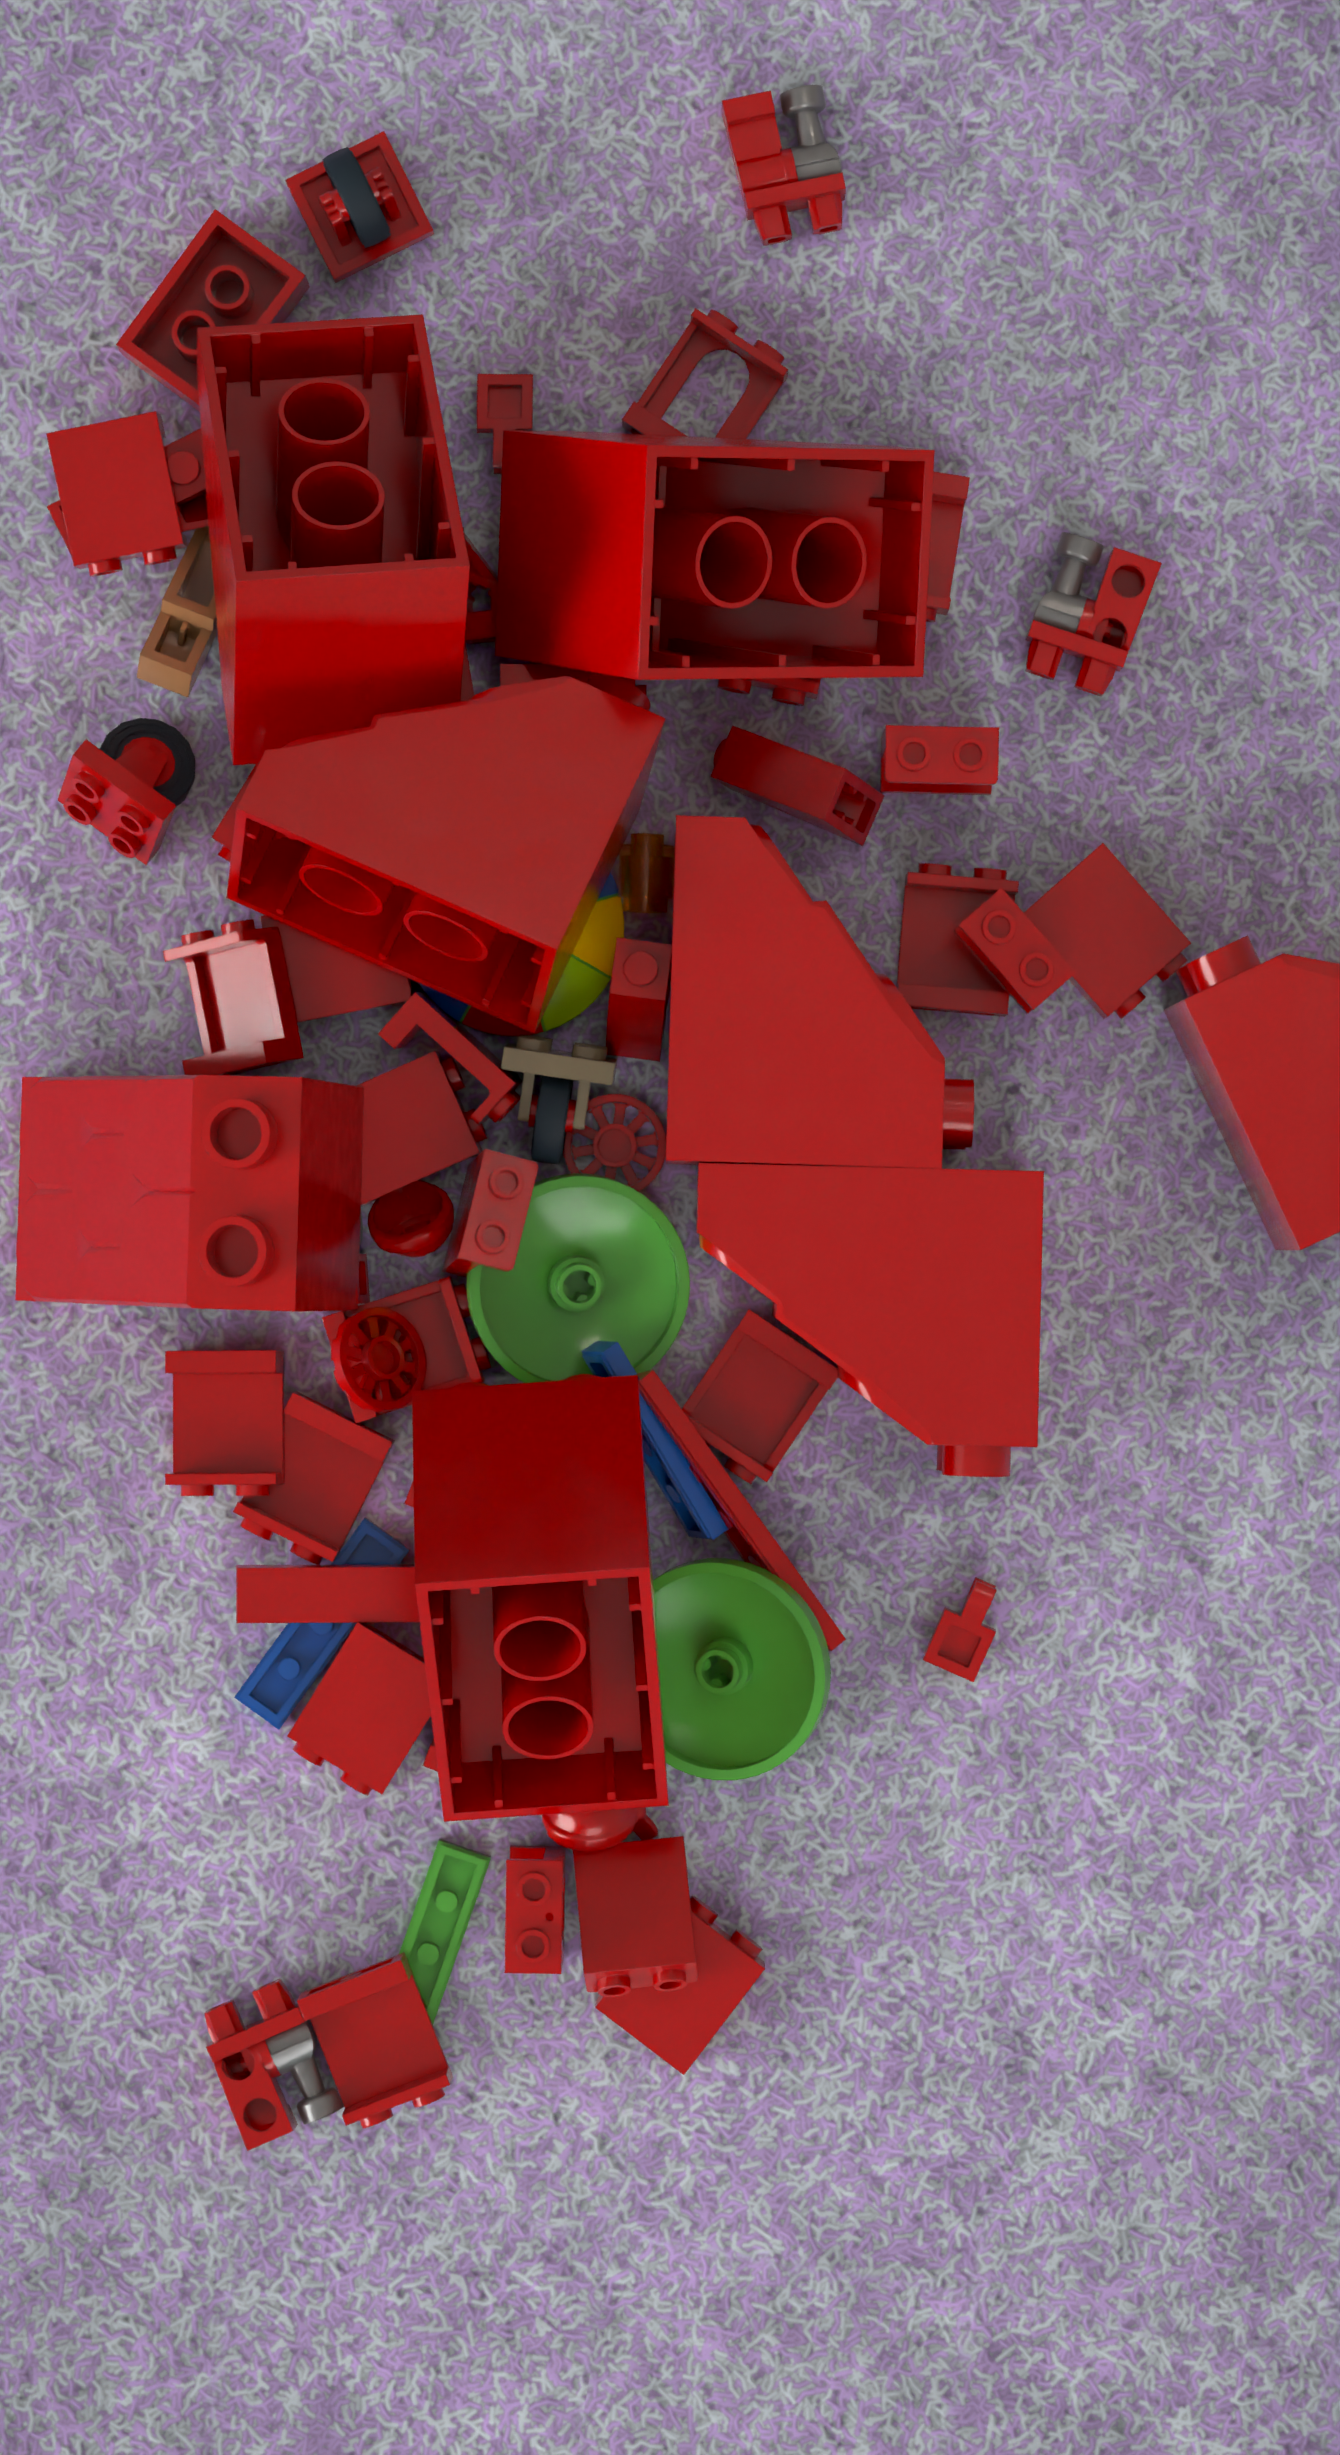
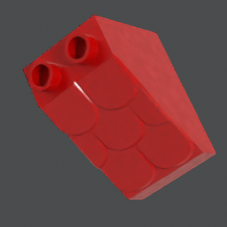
M423 314L197 328V382L221 684L233 765L259 764L265 750L282 748L287 743L300 738L370 727L373 716L377 714L461 702L470 564Z
M503 430L495 656L636 680L923 677L935 450L898 446L579 431Z
M594 674L588 678L587 683H584L573 677L561 676L490 688L472 696L468 701L377 714L373 716L370 727L308 736L289 742L282 748L265 750L236 808L226 898L535 1034L640 810L666 718L650 712L651 704L645 693L622 678L606 674Z
M676 815L666 1164L698 1165V1163L942 1169L943 1149L965 1150L966 1148H971L974 1128V1080L945 1079L944 1056L895 984L885 974L874 972L827 900L812 901L784 857L761 826L749 824L745 817Z
M1247 935L1175 970L1188 998L1164 1009V1012L1275 1250H1302L1340 1232V964L1284 953L1261 963Z
M277 1076L22 1077L15 1300L292 1312L358 1310V1304H356V1285L359 1282L364 1087L305 1077Z
M698 1163L696 1233L699 1234L700 1248L773 1302L772 1316L836 1363L840 1380L927 1445H937L936 1470L942 1471V1475L1010 1477L1011 1447H1038L1044 1171Z
M579 1374L559 1381L503 1385L467 1382L447 1389L412 1391L415 1588L444 1822L669 1806L638 1375L599 1377L591 1374Z

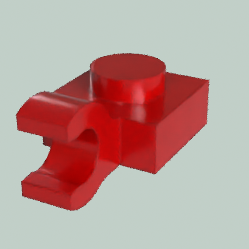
M477 374V433H493L494 474H502L503 430L533 431V374Z
M975 1577L961 1612L958 1613L949 1608H944L922 1657L924 1661L971 1682L975 1681L996 1634V1629L982 1623L997 1591L995 1585Z

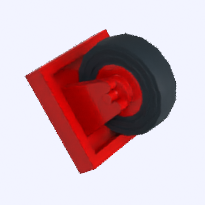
M385 131L353 147L340 149L328 155L322 162L285 180L335 283L434 235L433 228Z
M137 718L122 722L106 735L100 748H97L85 739L72 755L58 801L63 804L66 812L75 821L83 825L90 824L107 836L110 844L120 854L128 858L135 857L147 866L161 847L175 808L186 799L194 783L195 756L188 740L175 727L160 720Z

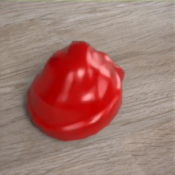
M419 1180L376 1199L368 1213L367 1224L370 1235L376 1245L386 1252L411 1258L425 1256L435 1252L444 1245L450 1235L454 1223V1205L446 1191L434 1184Z
M646 1807L542 1815V1822L548 1837L557 1844L571 1850L597 1851L610 1848L625 1840L632 1831L641 1840H650L658 1836V1829L647 1816Z

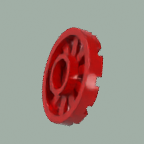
M606 1094L589 1100L587 1112L593 1114L600 1129L596 1131L585 1125L584 1130L573 1129L572 1133L566 1132L563 1153L570 1173L581 1174L582 1172V1174L594 1175L605 1165V1177L615 1179L617 1168L620 1167L628 1182L627 1185L638 1192L643 1190L657 1177L666 1157V1135L660 1119L648 1105L628 1095ZM613 1103L615 1105L612 1124H609L602 1111L604 1104ZM629 1106L636 1108L638 1115L627 1126H624L626 1108ZM651 1121L656 1133L654 1131L650 1135L634 1136V1133L645 1122ZM578 1133L592 1140L593 1144L575 1147L572 1144L573 1135ZM655 1145L658 1147L657 1157L650 1158L636 1151L637 1147ZM595 1155L596 1158L584 1170L579 1171L574 1160L578 1157ZM631 1160L648 1169V1174L642 1180L637 1178L629 1163Z
M371 1307L361 1310L343 1321L337 1329L336 1339L332 1340L331 1361H334L335 1365L333 1372L336 1382L342 1391L345 1390L350 1396L349 1400L364 1410L369 1409L378 1413L395 1410L412 1401V1391H419L421 1389L426 1372L424 1348L413 1326L399 1313L383 1307ZM378 1319H381L380 1321H381V1324H382V1328H381L380 1333H379V1328H378V1323H377V1320H378ZM359 1322H361L363 1325L364 1333L358 1326ZM397 1329L402 1334L399 1342L393 1339ZM348 1340H350L355 1347L348 1346ZM403 1352L410 1353L412 1361H405ZM347 1360L357 1362L358 1364L349 1369ZM399 1374H403L406 1376V1378L409 1380L408 1385L402 1380ZM363 1375L360 1385L358 1386L354 1379ZM373 1389L375 1390L376 1399L371 1397ZM390 1389L395 1393V1400L391 1398Z

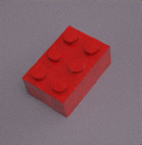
M215 209L116 345L124 357L200 412L197 382V328L284 323L310 286L305 274Z

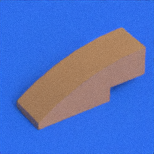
M209 527L195 530L162 599L161 611L140 653L137 678L185 697H189L218 631Z

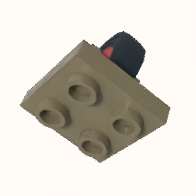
M520 1034L517 1038V1044L508 1043L504 1046L501 1069L524 1073L517 1120L528 1122V1127L534 1128L531 1147L532 1160L541 1163L559 1164L563 1155L566 1132L572 1133L573 1129H585L591 1083L612 1086L615 1081L618 1059L606 1057L608 1047L575 1042L572 1052L552 1049L553 1039ZM536 1075H542L539 1095L534 1094ZM574 1080L579 1081L577 1100L571 1099Z

